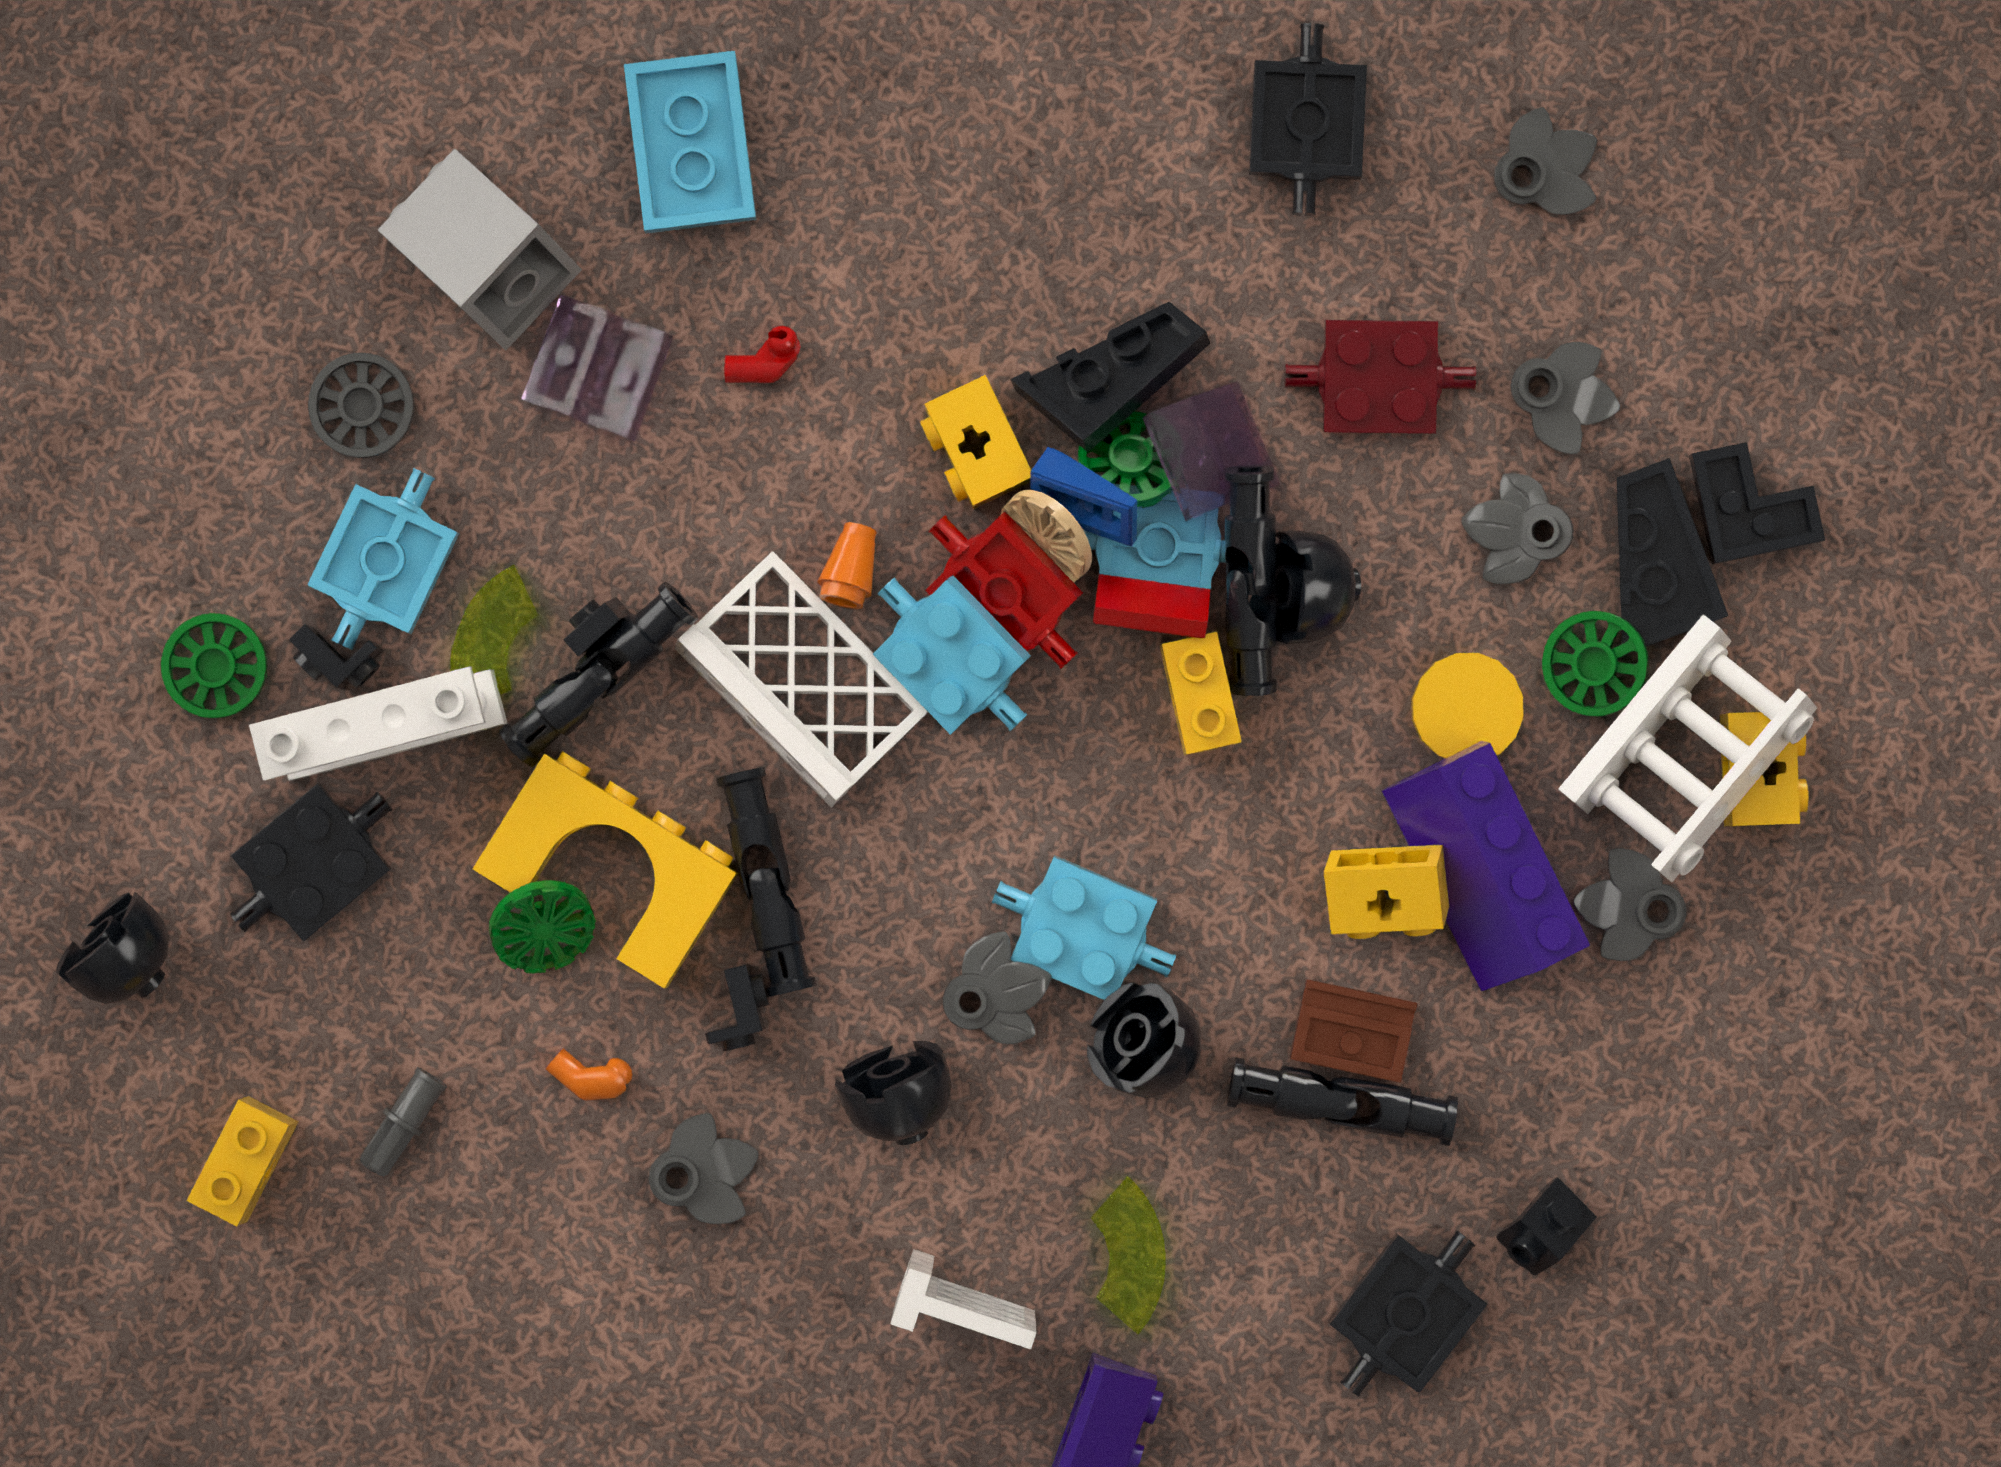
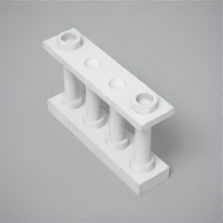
M1705 615L1701 616L1559 787V790L1587 814L1595 805L1597 807L1605 805L1658 848L1661 853L1651 865L1671 882L1679 874L1684 876L1694 869L1704 854L1702 846L1785 746L1789 742L1795 744L1805 736L1814 721V717L1811 715L1817 709L1811 699L1800 689H1797L1790 699L1784 702L1729 659L1726 648L1732 641L1718 625ZM1713 674L1771 720L1750 747L1691 701L1692 694L1690 691L1703 675L1708 677ZM1677 718L1734 763V766L1714 790L1710 789L1654 744L1656 740L1654 734L1667 719L1673 720ZM1631 762L1634 764L1638 762L1643 763L1698 807L1677 834L1618 788L1619 780L1617 779Z
M466 667L250 724L249 727L263 780L266 781L287 775L288 780L293 781L499 727L508 723L494 670L489 669L473 674L472 667Z

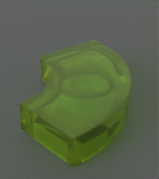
M514 564L490 579L469 602L458 626L450 656V671L466 667H472L473 674L489 669L494 670L500 696L513 690L508 672L511 646L522 628L540 616Z
M1127 1175L1091 1216L1092 1221L1104 1235L1109 1252L1107 1277L1099 1289L1096 1298L1139 1335L1155 1311L1161 1296L1165 1279L1166 1252L1162 1229L1151 1203L1140 1187Z

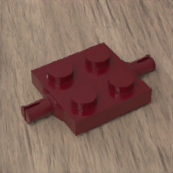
M1324 320V350L1318 365L1285 364L1284 374H1305L1307 376L1306 378H1284L1285 388L1318 387L1323 403V432L1436 434L1437 402L1442 389L1475 390L1476 380L1454 379V376H1476V366H1443L1438 353V321Z

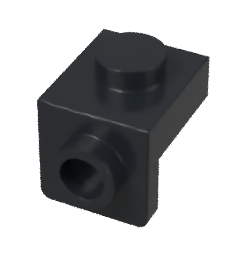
M617 597L604 602L601 606L593 599L569 620L575 629L563 640L579 657L585 654L630 612ZM614 648L603 650L597 654L611 661L615 673L629 661L626 654Z
M304 624L289 639L299 650L293 656V659L314 680L317 681L324 675L339 689L344 690L350 683L356 689L359 688L380 667L375 658L383 649L376 642L370 640L346 661L313 626Z
M749 964L724 970L737 1025L705 1033L708 1044L721 1041L723 1052L756 1044L753 1033L765 1029L760 1007L770 1005L762 973L752 974Z
M1556 1177L1538 1193L1515 1221L1505 1226L1497 1234L1496 1238L1507 1249L1510 1258L1516 1264L1526 1268L1532 1275H1538L1559 1262L1597 1216Z

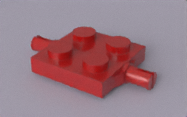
M1006 512L1001 514L984 532L974 535L969 539L959 531L946 515L928 531L952 555L948 559L943 573L925 590L929 595H932L953 575L1026 651L1039 645L1059 666L1060 670L1078 654L1057 633L1055 628L1058 626L1063 612L1083 592Z

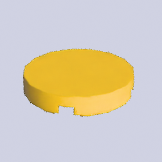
M1455 653L1434 662L1420 677L1411 698L1412 722L1420 740L1440 757L1448 758L1480 741L1491 743L1497 756L1517 736L1523 720V695L1515 676L1498 660L1480 653Z

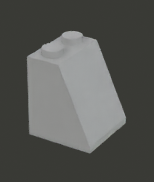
M455 148L443 161L437 163L430 170L427 178L404 202L398 204L392 210L389 218L378 229L393 246L505 351L582 271L574 260L535 220Z

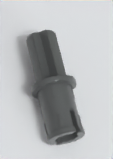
M420 1067L416 1068L415 1074L393 1107H385L383 1113L386 1115L385 1119L360 1155L359 1161L377 1175L383 1177L388 1175L414 1134L417 1136L422 1134L423 1130L420 1128V1125L441 1093L447 1088L445 1083Z

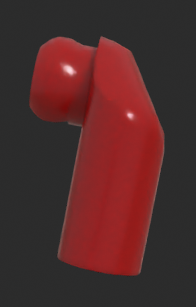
M776 326L770 330L768 340L755 355H725V383H773L778 381L798 358L801 346L795 331L788 326Z

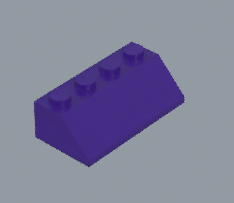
M1480 741L1381 790L1408 846L1443 845L1449 899L1446 923L1480 991L1541 971L1590 946L1491 743Z
M1092 1353L1051 1467H1138L1144 1451V1445L1136 1443L1143 1422L1154 1423L1164 1394L1161 1391L1155 1390L1158 1382L1156 1375Z

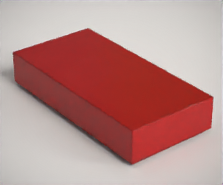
M1099 574L1093 623L1205 638L1208 624L1210 589Z

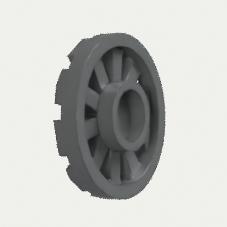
M351 353L331 361L315 378L308 399L309 417L317 435L333 450L354 458L375 457L393 449L407 434L414 416V395L407 378L393 363L371 353ZM352 363L357 365V382L355 383L351 381L345 372V367ZM373 363L381 368V372L370 385L368 384L369 367ZM331 376L336 377L343 390L338 392L329 389L325 382ZM391 378L397 379L400 384L398 389L380 394V391ZM325 398L336 402L337 407L321 411L319 410V400ZM400 400L404 401L405 405L404 412L402 413L383 408L384 405ZM339 418L343 419L334 433L329 434L323 427L326 422ZM379 418L397 424L398 429L393 435H388L379 422ZM354 426L355 445L351 448L341 445L343 444V439ZM368 426L379 440L378 445L371 448L367 446Z

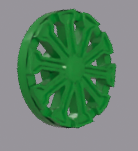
M1134 411L1107 435L1111 444L1100 441L1089 452L1079 445L1077 462L1095 473L1106 472L1101 477L1112 484L1120 479L1119 488L1137 499V507L1142 506V508L1154 506L1167 494H1171L1180 479L1183 451L1178 437L1168 425L1154 416ZM1127 424L1130 434L1122 435L1118 429L1119 426ZM1146 428L1153 431V434L1147 439L1140 436L1141 432L1145 431ZM1161 445H1169L1170 447L1167 451L1153 452ZM1093 452L1101 457L1089 458L1087 453ZM1169 465L1173 469L1171 471H1166L1157 466ZM1148 479L1161 485L1153 488ZM1131 482L1135 483L1140 492L1139 494H1130Z
M1587 611L1573 615L1559 624L1546 642L1542 657V670L1547 687L1560 704L1575 713L1586 716H1603L1615 713L1625 708L1632 701L1647 680L1649 659L1644 639L1630 622L1614 613ZM1599 620L1607 621L1608 628L1601 642L1598 638L1596 625ZM1578 623L1584 625L1586 643L1573 632L1574 625ZM1624 630L1629 636L1628 641L1612 649L1611 647L1619 631ZM1564 639L1575 650L1574 654L1560 652L1556 647L1559 640ZM1632 651L1638 654V663L1636 664L1617 661L1618 658ZM1556 663L1571 665L1572 669L1558 676L1554 674L1552 666ZM1615 673L1633 675L1636 679L1633 686L1627 687ZM1578 679L1580 682L1573 696L1567 697L1563 692L1564 686ZM1605 683L1619 695V701L1613 704L1608 701ZM1593 686L1596 704L1594 706H1586L1584 699L1590 687Z
M220 613L198 615L182 623L170 635L164 646L161 658L162 679L171 698L184 710L205 718L230 717L249 707L260 694L268 672L266 651L257 633L243 621ZM210 622H221L226 627L219 644L216 643L213 629L215 623ZM196 627L201 628L204 645L201 646L190 636V630ZM240 631L244 633L247 637L246 642L230 650L236 633ZM177 644H183L193 653L192 657L176 656L173 652H175ZM250 652L256 653V664L236 663V660ZM176 667L188 668L191 673L179 680H175L171 670ZM234 675H251L255 678V681L251 688H247ZM199 683L200 685L193 700L189 701L183 696L184 690ZM226 684L240 697V701L234 705L228 703L225 689ZM211 688H213L217 706L214 710L203 709L205 708L204 703Z
M537 881L513 890L498 903L489 921V936L499 959L514 970L520 968L530 974L545 973L546 969L555 967V970L571 964L575 961L576 955L580 952L583 954L594 938L593 931L596 920L588 898L577 887L562 881ZM542 895V901L533 902L535 896ZM562 896L567 897L558 906L556 905V902L559 899H561ZM514 907L523 909L520 914L510 912ZM576 910H581L579 913L572 914ZM505 927H511V928H512V929H507V930H503V931L500 930V928L502 929V928H505ZM559 942L566 943L568 945L563 948ZM514 944V945H513L512 947H510V948H506V947H505V946H507V945ZM548 948L552 954L544 956L545 949ZM531 950L530 956H525Z

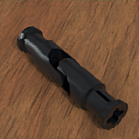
M1238 465L1225 468V480L1230 482V514L1225 516L1227 645L1232 648L1233 678L1228 683L1231 694L1240 696H1263L1277 691V680L1272 678V647L1277 644L1276 516L1270 513L1269 481L1274 479V468L1265 465ZM1248 595H1252L1248 603Z
M667 582L662 583L658 587L659 595L636 615L629 613L585 652L578 660L575 672H571L553 681L534 698V707L515 724H505L499 730L508 748L522 762L530 767L535 766L540 761L539 754L561 734L565 736L571 734L587 719L594 701L600 695L604 699L615 694L663 651L662 644L685 623L693 625L698 620L697 613L676 588ZM610 648L620 650L627 655L630 661L629 669L618 678L611 661L597 655L599 652Z
M759 767L718 777L716 782L717 787L724 788L731 816V822L727 824L742 889L749 900L753 899L751 928L756 949L764 954L771 983L766 990L768 997L813 987L817 984L815 977L808 974L801 942L806 938L799 911L795 908L791 898L786 894V891L790 890L791 881L776 814L769 812L762 784V778L766 775L765 768ZM758 844L767 846L776 856L779 867L758 869L752 874H748L747 859L750 850Z
M1235 1057L1227 1106L1236 1108L1239 1103L1265 1107L1272 1109L1274 1115L1300 1120L1325 1117V1120L1337 1126L1401 1138L1405 1133L1438 1138L1441 1145L1450 1146L1457 1117L1458 1097L1448 1095L1445 1100L1414 1095L1411 1089L1348 1077L1333 1078L1332 1081H1329L1323 1076L1313 1073L1311 1070L1283 1065L1280 1070L1246 1065L1244 1058ZM1356 1090L1368 1092L1380 1102L1376 1112L1371 1116L1352 1118L1357 1110Z

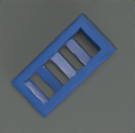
M1047 447L1030 471L1031 490L1042 492L1062 504L1074 516L1083 530L1132 547L1137 540V499L1068 455ZM1113 511L1121 513V519L1113 515Z

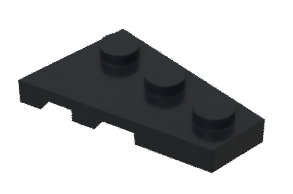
M1167 302L1108 331L1106 340L1080 353L1073 348L1056 356L1057 364L1031 376L1029 371H1026L1010 380L1014 389L1021 397L1084 450L1089 452L1209 346L1210 341L1207 332L1172 303Z
M1670 458L1617 477L1621 617L1630 622L1644 639L1645 646H1649L1691 630L1702 615H1705L1712 622L1729 616ZM1622 630L1623 644L1629 639L1628 634L1624 630Z

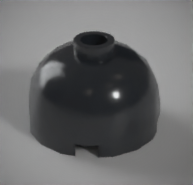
M1278 531L1276 537L1279 538V542L1276 543L1275 563L1277 641L1285 644H1295L1322 640L1340 629L1348 619L1353 609L1354 601H1357L1361 594L1360 574L1356 568H1353L1350 558L1337 541L1315 532Z
M129 892L123 894L106 906L87 925L95 928L87 935L80 947L72 941L58 962L56 973L72 988L93 1001L104 1004L117 1003L127 1000L136 993L141 998H144L153 992L165 977V972L160 969L167 957L169 935L164 921L154 908L138 893L134 892L133 896Z
M1130 983L1123 985L1107 996L1096 1011L1091 1023V1027L1097 1029L1094 1036V1047L1087 1044V1057L1092 1071L1106 1086L1122 1093L1150 1098L1169 1093L1187 1080L1195 1069L1201 1053V1031L1193 1010L1172 991L1154 983L1142 986Z
M913 1041L916 1051L889 1058L893 1048L892 1045L867 1053L848 1064L842 1070L845 1081L842 1083L836 1080L835 1082L841 1105L849 1120L864 1135L883 1141H896L899 1145H909L925 1138L928 1134V1129L940 1120L948 1108L952 1085L943 1050L936 1043Z

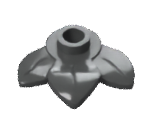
M1544 107L1526 113L1513 125L1509 136V152L1501 157L1495 167L1494 184L1498 193L1506 201L1517 205L1535 202L1552 215H1568L1586 209L1596 200V196L1591 187L1578 176L1590 162L1595 151L1597 138L1595 135L1578 130H1559L1553 132L1550 116ZM1518 167L1527 169L1532 177L1530 185L1526 187L1515 185L1511 178L1512 171Z
M1583 342L1563 344L1547 359L1536 358L1523 363L1517 368L1511 379L1510 390L1512 398L1519 408L1531 414L1532 426L1536 437L1543 444L1564 454H1577L1580 452L1582 443L1581 425H1590L1604 421L1620 410V403L1612 390L1603 381L1592 375L1598 367L1602 350L1594 345ZM1541 377L1546 380L1548 392L1544 397H1535L1529 392L1528 383L1531 378Z
M1507 473L1502 475L1499 493L1501 500H1489L1477 504L1461 520L1469 536L1484 548L1491 550L1484 566L1483 579L1495 584L1519 583L1529 579L1537 570L1542 560L1555 559L1564 554L1570 547L1574 535L1570 517L1561 508L1549 504L1545 490L1538 481L1527 475ZM1549 521L1554 528L1553 536L1546 542H1539L1535 537V528L1540 522Z
M1625 848L1611 849L1608 855L1610 880H1602L1587 886L1573 899V904L1577 911L1587 922L1597 928L1606 930L1601 941L1600 955L1616 961H1629L1642 956L1654 939H1666L1673 936L1681 929L1686 919V904L1681 894L1673 887L1662 884L1659 871L1651 865L1654 861L1634 850ZM1656 900L1662 901L1667 907V916L1661 922L1652 921L1647 914L1649 904Z
M995 932L984 936L972 944L965 952L962 975L953 979L946 987L943 995V1008L948 1019L960 1028L968 1030L980 1028L987 1036L998 1043H1020L1032 1038L1036 1034L1034 1024L1026 1010L1042 999L1049 987L1052 976L1048 971L1033 964L1018 961L1011 962V943L1008 933ZM973 991L979 995L981 999L979 1010L967 1012L962 1008L960 998L964 992Z
M711 1113L695 1115L684 1120L674 1130L669 1151L661 1154L650 1168L649 1185L653 1194L661 1202L670 1206L685 1205L690 1213L700 1222L709 1224L734 1222L744 1217L746 1211L741 1198L733 1186L739 1184L751 1172L759 1153L757 1149L739 1139H717L716 1124ZM673 1167H681L688 1174V1182L682 1188H674L667 1181V1173Z

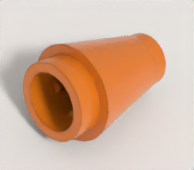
M852 522L844 524L843 531L817 581L822 586L819 595L820 599L843 608H863L865 598L872 596L875 538L877 534L875 529Z

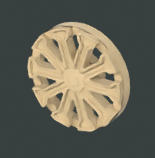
M1023 490L1014 495L1002 508L1001 514L1006 512L1073 582L1078 581L1088 572L1092 563V552L1088 538L1074 516L1058 501L1039 491Z

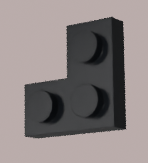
M1747 442L1689 455L1712 565L1825 541L1814 485L1759 497Z

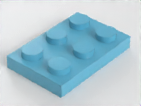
M735 51L624 64L645 233L757 220Z

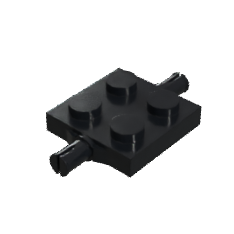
M1311 23L1300 24V56L1285 61L1255 60L1249 175L1280 176L1294 182L1292 215H1302L1303 194H1305V216H1315L1316 183L1328 179L1361 180L1367 65L1338 64L1327 58H1322L1324 25L1314 24L1313 45H1310Z
M317 783L234 852L231 857L250 878L253 890L256 893L238 909L230 913L233 920L237 922L251 909L255 910L238 926L244 932H247L252 925L271 911L285 919L304 942L386 874L391 867L373 847L369 832L367 831L383 816L393 810L389 803L386 802L374 813L368 814L384 797L379 792H376L374 796L352 813L350 810L337 804L323 786Z
M1456 1230L1454 1236L1436 1257L1435 1255L1419 1251L1400 1235L1395 1234L1328 1322L1333 1328L1352 1341L1361 1356L1345 1378L1340 1381L1341 1384L1360 1397L1362 1391L1380 1370L1383 1373L1397 1376L1416 1392L1420 1393L1488 1305L1468 1289L1458 1273L1455 1272L1476 1244Z

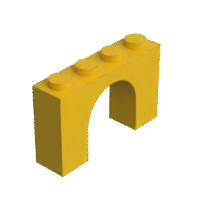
M562 751L558 759L544 754L474 865L473 870L508 892H512L523 885L536 882L559 845L574 832L594 825H610L628 832L642 844L648 853L654 869L655 884L653 896L646 912L616 959L662 988H667L738 876V872L729 867L734 857L707 840L704 841L701 848H698L683 839L681 836L686 827L659 810L653 819L634 808L635 803L639 799L638 797L612 781H609L605 789L586 778L591 768L566 752Z

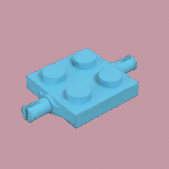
M413 468V472L400 498L380 496L355 484L307 584L333 597L346 610L331 640L351 650L354 649V645L366 620L386 622L412 634L460 534L433 521L420 508L435 478Z
M1131 485L1130 494H1139L1140 492L1137 487ZM1173 490L1171 494H1167L1154 506L1137 507V540L1132 547L1083 530L1088 538L1091 550H1096L1099 574L1211 590L1212 576L1219 562L1226 563L1225 540H1221V533L1217 523L1220 494ZM1113 511V515L1121 519V513Z
M953 575L932 595L924 597L918 602L898 583L895 577L879 591L878 596H881L901 618L898 620L893 634L873 655L950 735L972 714L980 712L986 707L1009 728V731L1028 715L1019 708L1004 690L1007 688L1012 674L1031 655Z
M1055 855L1043 882L1032 894H1028L1000 881L997 892L1014 898L1016 901L995 893L992 904L995 903L1022 915L1021 935L1012 953L1011 961L1024 962L1041 967L1048 971L1053 979L1103 1000L1121 987L1124 978L1135 968L1136 964L1168 977L1171 967L1152 958L1173 966L1176 955L1146 944V926L1157 903V898Z

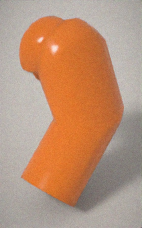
M564 1048L546 1067V1070L577 1097L585 1101L618 1097L626 1091V1084L632 1080L633 1076L629 1064L620 1058H611L605 1066L586 1068Z

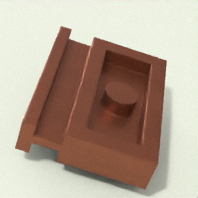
M1306 979L1289 1059L1401 1083L1417 1002Z

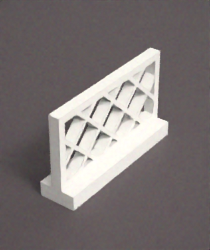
M773 551L697 624H693L679 637L675 646V650L831 808L928 713L909 691L873 655V652ZM771 569L788 586V607L755 606L756 584ZM748 592V606H734ZM795 594L808 607H795ZM724 614L748 615V645H725L710 628ZM755 615L788 616V645H755ZM795 616H818L827 625V647L795 646ZM834 633L847 647H834ZM734 653L748 654V667ZM755 654L787 655V685H765L755 675ZM795 655H827V686L795 685ZM834 656H857L866 665V687L834 686ZM874 674L887 687H874ZM774 693L787 694V707ZM794 694H827V724L804 725L794 715ZM834 695H866V726L834 725ZM874 695L897 696L912 712L898 726H874ZM813 733H826V746ZM834 734H866V757L851 772L834 755ZM873 734L888 735L873 749Z
M913 1249L896 1299L891 1325L913 1332L920 1312L1028 1349L1032 1348L1037 1333L1035 1310L931 1276L935 1256Z

